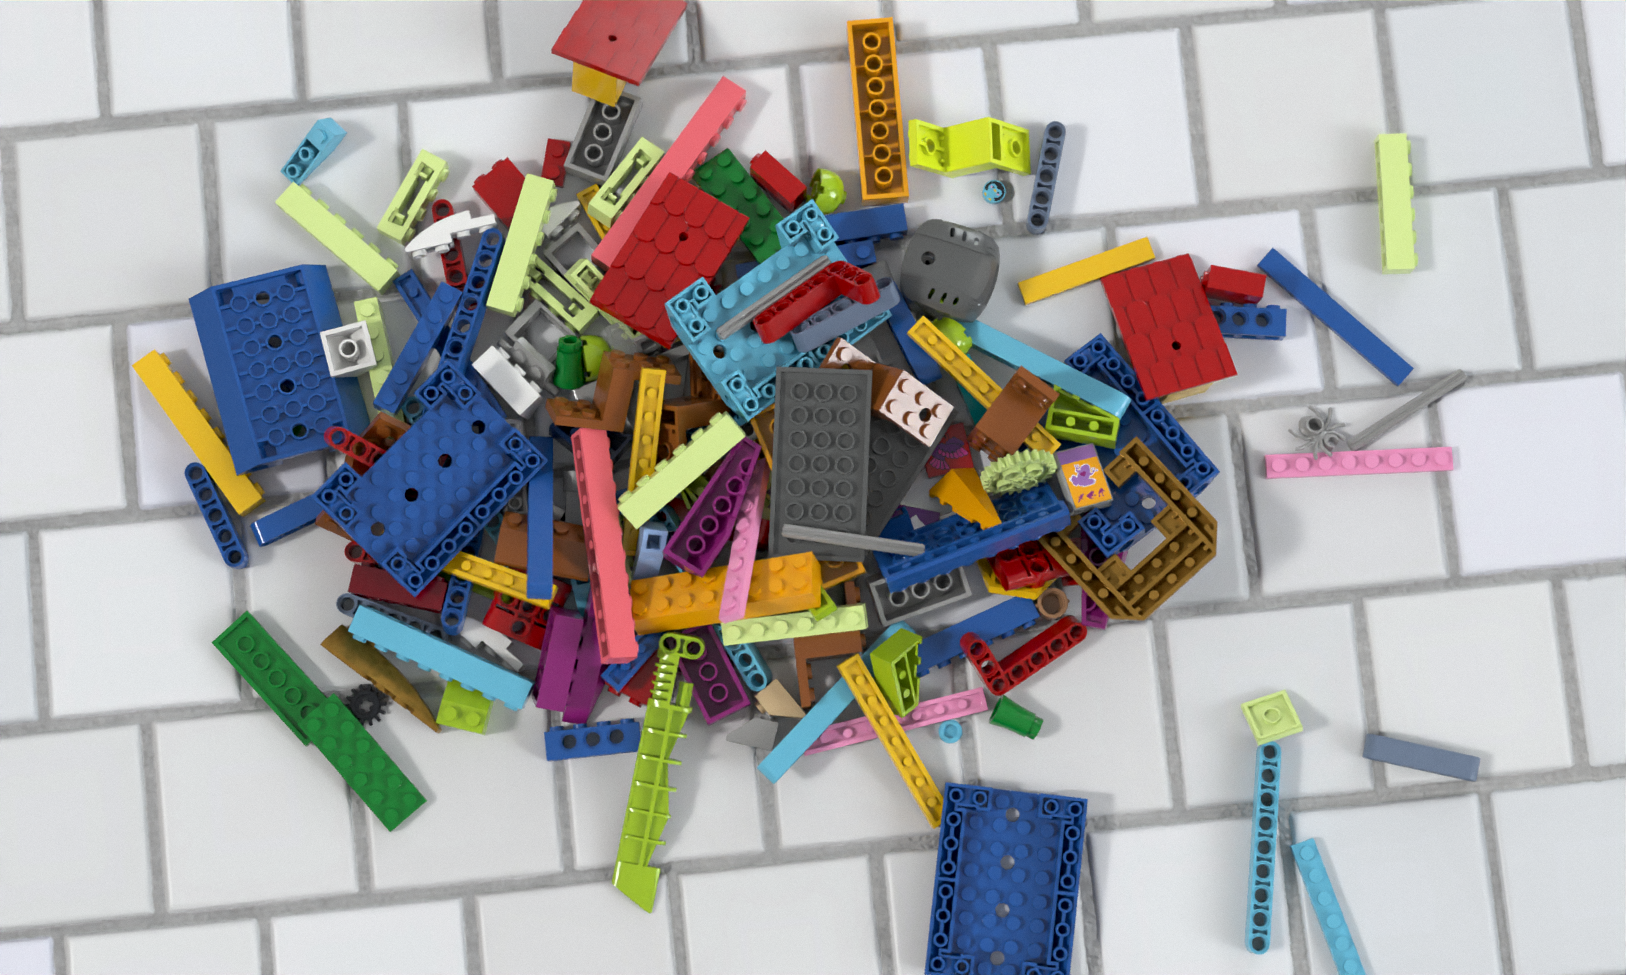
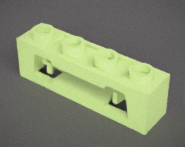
M641 137L589 202L587 213L608 228H611L664 157L665 152ZM636 162L635 169L638 170V173L620 194V200L616 204L617 197L614 193L630 175L632 166Z
M424 149L420 151L377 226L380 234L403 246L407 241L410 242L412 240L417 222H421L424 219L428 203L435 200L440 182H445L449 175V166L445 160ZM421 176L425 183L407 212L408 218L406 220L402 212L420 183L418 178Z
M539 257L537 258L535 267L530 268L528 275L536 282L530 281L528 288L531 290L530 296L534 300L543 301L548 306L547 309L556 317L560 316L565 321L564 324L573 333L577 332L582 335L600 316L598 310ZM536 267L544 273L545 279L573 303L568 308L569 312L574 315L573 318L566 312L565 307L538 283L542 279V275L535 269ZM575 302H576L578 305H580V306L583 308V310H581L580 308H578L577 305L575 304Z
M587 258L579 259L564 274L570 283L589 302L595 289L604 277ZM595 307L627 341L634 342L633 338L642 335V333Z

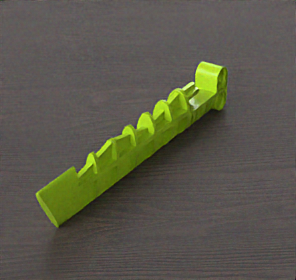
M675 631L664 633L659 641L657 657L660 660L659 663H655L658 670L653 672L656 675V680H652V683L655 685L654 689H650V692L653 695L652 698H648L612 878V884L648 913H651L660 874V868L649 866L648 863L656 845L666 844L665 841L659 840L667 820L671 819L669 814V791L676 792L677 789L668 786V764H682V761L669 757L677 739L687 738V734L681 733L688 714L692 713L693 709L689 706L694 683L680 681L676 703L671 702L680 657L697 659L703 654L705 649V643L700 637ZM666 637H674L677 641V646L673 649L667 648L664 645V639ZM691 641L700 644L701 650L696 654L690 653L687 649V644Z

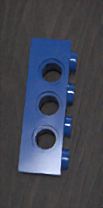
M1209 302L1213 314L1220 318L1218 326L1223 338L1282 341L1286 337L1287 309H1280L1279 305H1267L1266 308H1257L1256 304H1243V307L1234 306V303L1229 302L1220 303V306L1211 305V302ZM1233 316H1240L1243 319V325H1236L1233 322ZM1256 317H1263L1266 320V326H1259L1256 323Z
M634 718L621 719L620 724L611 725V721L597 722L596 727H587V723L575 724L573 729L564 730V726L549 727L550 732H544L548 762L638 752L641 738L640 723L635 722ZM616 730L622 731L624 735L623 740L620 743H613L611 741L612 732ZM591 733H597L600 737V741L596 746H590L587 743V737ZM572 735L576 738V745L571 749H567L564 746V739Z

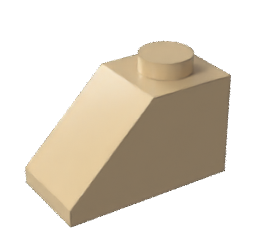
M777 678L754 696L757 700L754 705L762 714L767 712L769 716L803 719L806 715Z

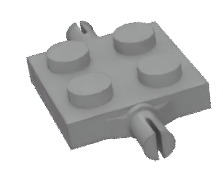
M521 337L515 342L513 347L504 338L497 342L496 345L502 347L509 354L510 358L508 361L513 366L517 363L526 372L523 377L529 383L533 380L542 390L545 389L552 395L553 398L560 393V390L551 383L552 374L556 367L527 340Z

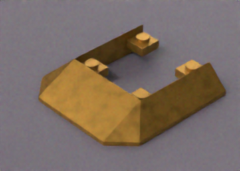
M1136 436L1119 452L1120 455L1103 469V472L1119 489L1137 473L1163 500L1167 506L1151 520V523L1166 539L1132 570L1116 554L1112 555L1098 569L1067 537L1079 526L1078 521L1082 518L1080 515H1070L1071 525L1066 526L1059 532L1045 534L1038 541L1110 619L1145 621L1216 556L1218 521Z

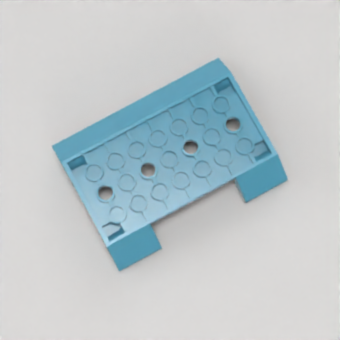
M813 199L775 225L781 249L719 294L715 295L704 277H701L665 303L671 326L724 403L746 422L775 402L776 367L819 368L836 340L834 338L809 352L802 353L798 351L790 331L770 344L762 343L758 333L750 328V322L725 340H721L715 332L718 327L819 257L826 255L831 263L839 260L847 262L834 243L839 238ZM841 294L839 297H837L836 299H834L832 302H830L829 304H827V305L824 306L823 308H825V307H827V306H829V305L835 303L836 301H838V300H840V299H842V298H844V297H846V296H844V295ZM887 310L838 337L853 345L891 317L892 314ZM715 346L723 348V358L715 357L713 353Z

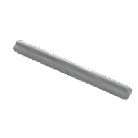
M828 256L819 257L718 327L715 331L721 340H725L754 320L757 315L830 265L831 261Z
M1461 369L1457 370L1348 440V447L1351 451L1361 448L1467 379L1466 374Z
M784 524L782 529L783 537L909 556H917L925 552V545L790 524Z

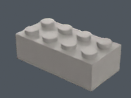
M622 91L615 107L594 99L590 100L564 163L566 173L600 186L604 185L618 167L643 106L640 97Z
M963 566L953 569L948 574L934 576L925 583H916L908 586L901 592L890 593L881 572L865 577L878 620L883 627L972 596Z

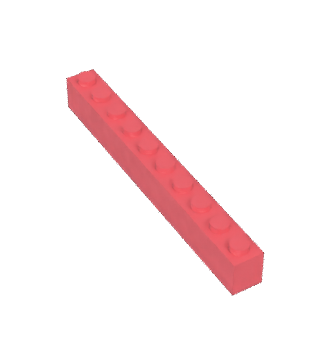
M724 76L720 79L591 254L593 264L606 272L608 271L611 263L634 230L635 225L669 172L687 182L692 179L695 174V167L698 164H703L708 156L706 152L711 146L715 147L721 138L720 133L724 128L727 130L734 120L733 115L736 111L741 112L746 105V90Z
M580 428L571 435L601 664L629 663L638 657L639 648L638 643L635 641V621L631 613L632 598L628 591L629 576L625 569L626 553L622 547L621 540L623 531L619 525L618 516L620 510L618 509V504H616V483L613 481L612 475L613 461L610 459L609 453L610 439L607 437L606 430Z

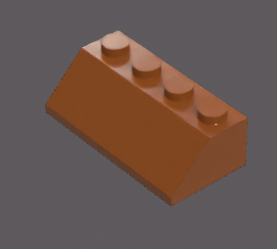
M505 511L495 553V564L527 570L528 515ZM553 520L554 576L588 582L589 568L582 525Z

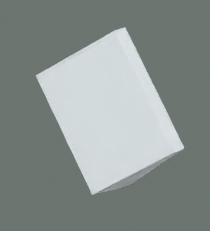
M366 320L320 332L332 378L358 377L377 366Z

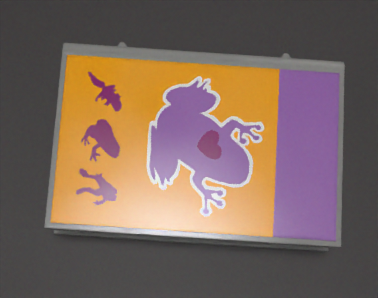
M1093 443L1053 453L1057 469H1055L1056 475L1066 500L1065 504L1068 506L1071 516L1090 512L1096 507L1101 509L1112 505L1113 497Z

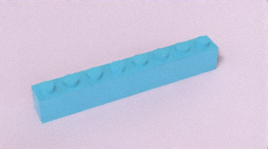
M365 604L359 605L348 629L349 632L353 633V638L366 643L369 640L375 643L374 647L383 652L391 650L397 653L396 657L400 660L409 662L411 659L418 663L417 667L428 672L433 669L440 673L439 677L450 682L455 679L461 682V687L469 691L477 689L483 692L482 696L489 700L495 701L497 698L505 702V707L517 711L518 708H525L536 681Z

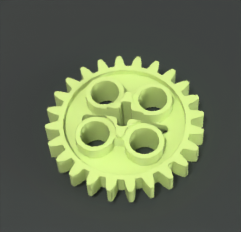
M1026 449L1023 453L1016 451L1015 455L1006 454V457L998 458V462H990L991 466L984 467L985 471H981L980 480L983 489L987 493L992 492L995 495L1000 492V495L1008 492L1011 495L1014 491L1021 493L1023 489L1030 490L1031 487H1038L1039 482H1046V478H1052V474L1056 473L1055 469H1057L1054 455L1050 451L1045 452L1044 449L1040 451L1034 449L1029 452Z

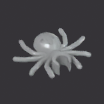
M1309 405L1308 408L1316 416H1305L1300 419L1298 427L1303 435L1297 434L1292 429L1288 430L1296 438L1305 441L1310 440L1308 443L1296 447L1295 451L1303 450L1315 442L1313 449L1315 460L1318 459V445L1325 454L1331 457L1333 454L1330 451H1332L1334 446L1329 444L1328 441L1337 445L1339 439L1342 441L1346 440L1343 435L1332 429L1344 427L1346 424L1337 423L1328 427L1332 417V407L1328 409V416L1324 424V419L1319 411Z

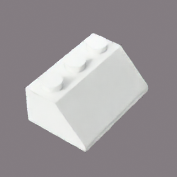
M491 346L472 366L520 416L528 420L544 399L540 394L542 389L533 380L529 383L523 377L526 372L517 363L513 366L508 361L510 356L502 347L497 349Z

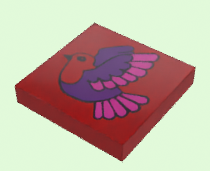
M963 423L954 424L949 427L925 464L928 479L944 476L951 469L974 468Z

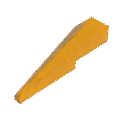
M975 468L951 469L929 490V497H938L942 505H947L948 503L952 506L953 512L971 523L979 522L983 530L1002 523L986 490L982 487Z

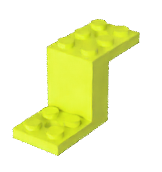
M991 117L944 128L918 119L908 121L909 160L911 167L949 178L994 168L1022 176L1031 174L1028 129Z

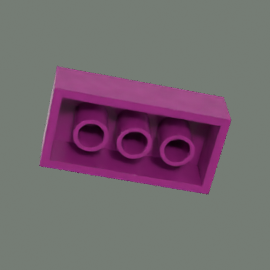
M556 606L550 607L535 677L536 683L531 696L536 708L564 712L565 706L570 705L572 692H569L570 683L575 682L577 669H574L575 660L580 659L582 649L579 646L580 636H585L587 626L578 610Z
M712 625L691 627L680 632L698 636L705 643L704 652L699 658L688 659L680 657L679 667L686 682L694 683L692 694L708 726L750 706L751 703ZM674 637L666 639L670 649L677 646V641ZM691 641L687 644V649L690 653L696 654L701 650L698 642Z

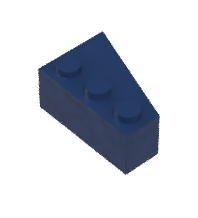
M552 423L549 426V435L573 454L571 435L580 427L562 426ZM607 431V437L610 439V459L613 461V466L633 444V435Z

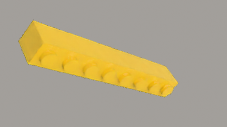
M154 349L134 363L132 367L237 513L245 517L266 502L262 496L265 494L264 489L258 482H252L249 478L252 473L236 475L229 446H226L222 440L225 438L224 434L218 426L213 428L209 422L212 419L204 407L202 409L198 407L195 403L198 401L196 395L191 389L187 391L182 385L185 382L178 371L173 372L169 367L172 362L164 352L160 354Z

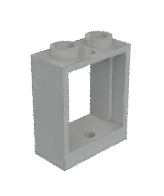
M577 223L574 226L572 224L569 225L562 232L563 236L557 241L555 239L550 241L545 246L543 254L566 282L583 297L564 276L567 270L554 257V254L578 234L593 250L596 249L598 244ZM598 266L595 267L603 276H605L606 271H604Z
M537 299L504 332L515 344L519 339L518 337L542 314L565 336L574 335L577 337ZM557 351L548 360L555 367Z

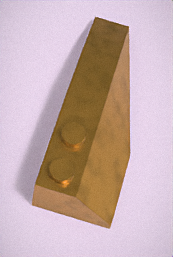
M343 624L323 640L320 645L360 676L371 681L376 688L392 697L396 703L409 710L412 715L436 733L442 731L440 725L436 723L430 708L414 686L398 668L377 651L378 649L374 647L375 643L369 640L364 643L354 639L353 633L348 631L350 625L347 628Z

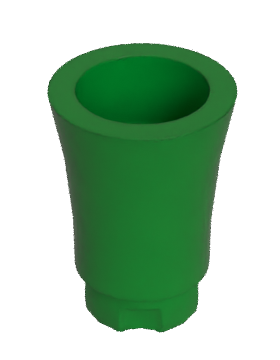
M566 335L558 340L553 384L562 389H577L585 384L581 339L574 335Z
M1003 694L997 701L988 723L1034 740L1041 729L1043 719Z

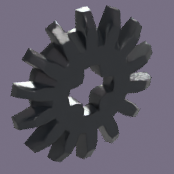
M361 684L359 685V692L354 688L351 690L354 694L353 697L346 696V699L351 701L350 704H345L346 707L351 708L352 714L361 720L363 726L365 720H368L369 726L373 725V718L378 722L381 721L378 713L386 714V711L381 710V706H387V702H381L385 694L383 693L378 696V688L371 691L372 684H368L367 690H364ZM367 698L368 702L372 701L373 706L369 707L370 711L368 712L365 709H360V705L363 704V699Z

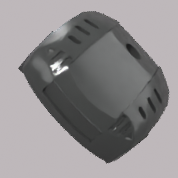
M931 219L924 222L911 238L901 267L900 292L909 310L925 316L931 321L948 317L957 322H974L987 306L995 288L1000 266L999 247L993 238L981 231L943 221L942 219ZM974 241H978L977 246L974 245ZM924 254H931L933 255L934 259ZM931 289H934L935 292L933 296L931 297V299H928L927 297ZM943 294H947L944 302L940 303ZM955 298H958V303L953 305Z

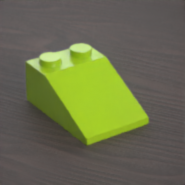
M455 679L452 682L448 681L436 723L485 735L494 701L483 697V692L477 689L469 691L461 687V682Z

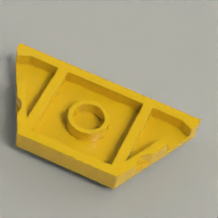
M986 557L976 561L989 593L1036 600L1056 580L1046 581L1045 585L1040 588L1026 586L1005 591Z

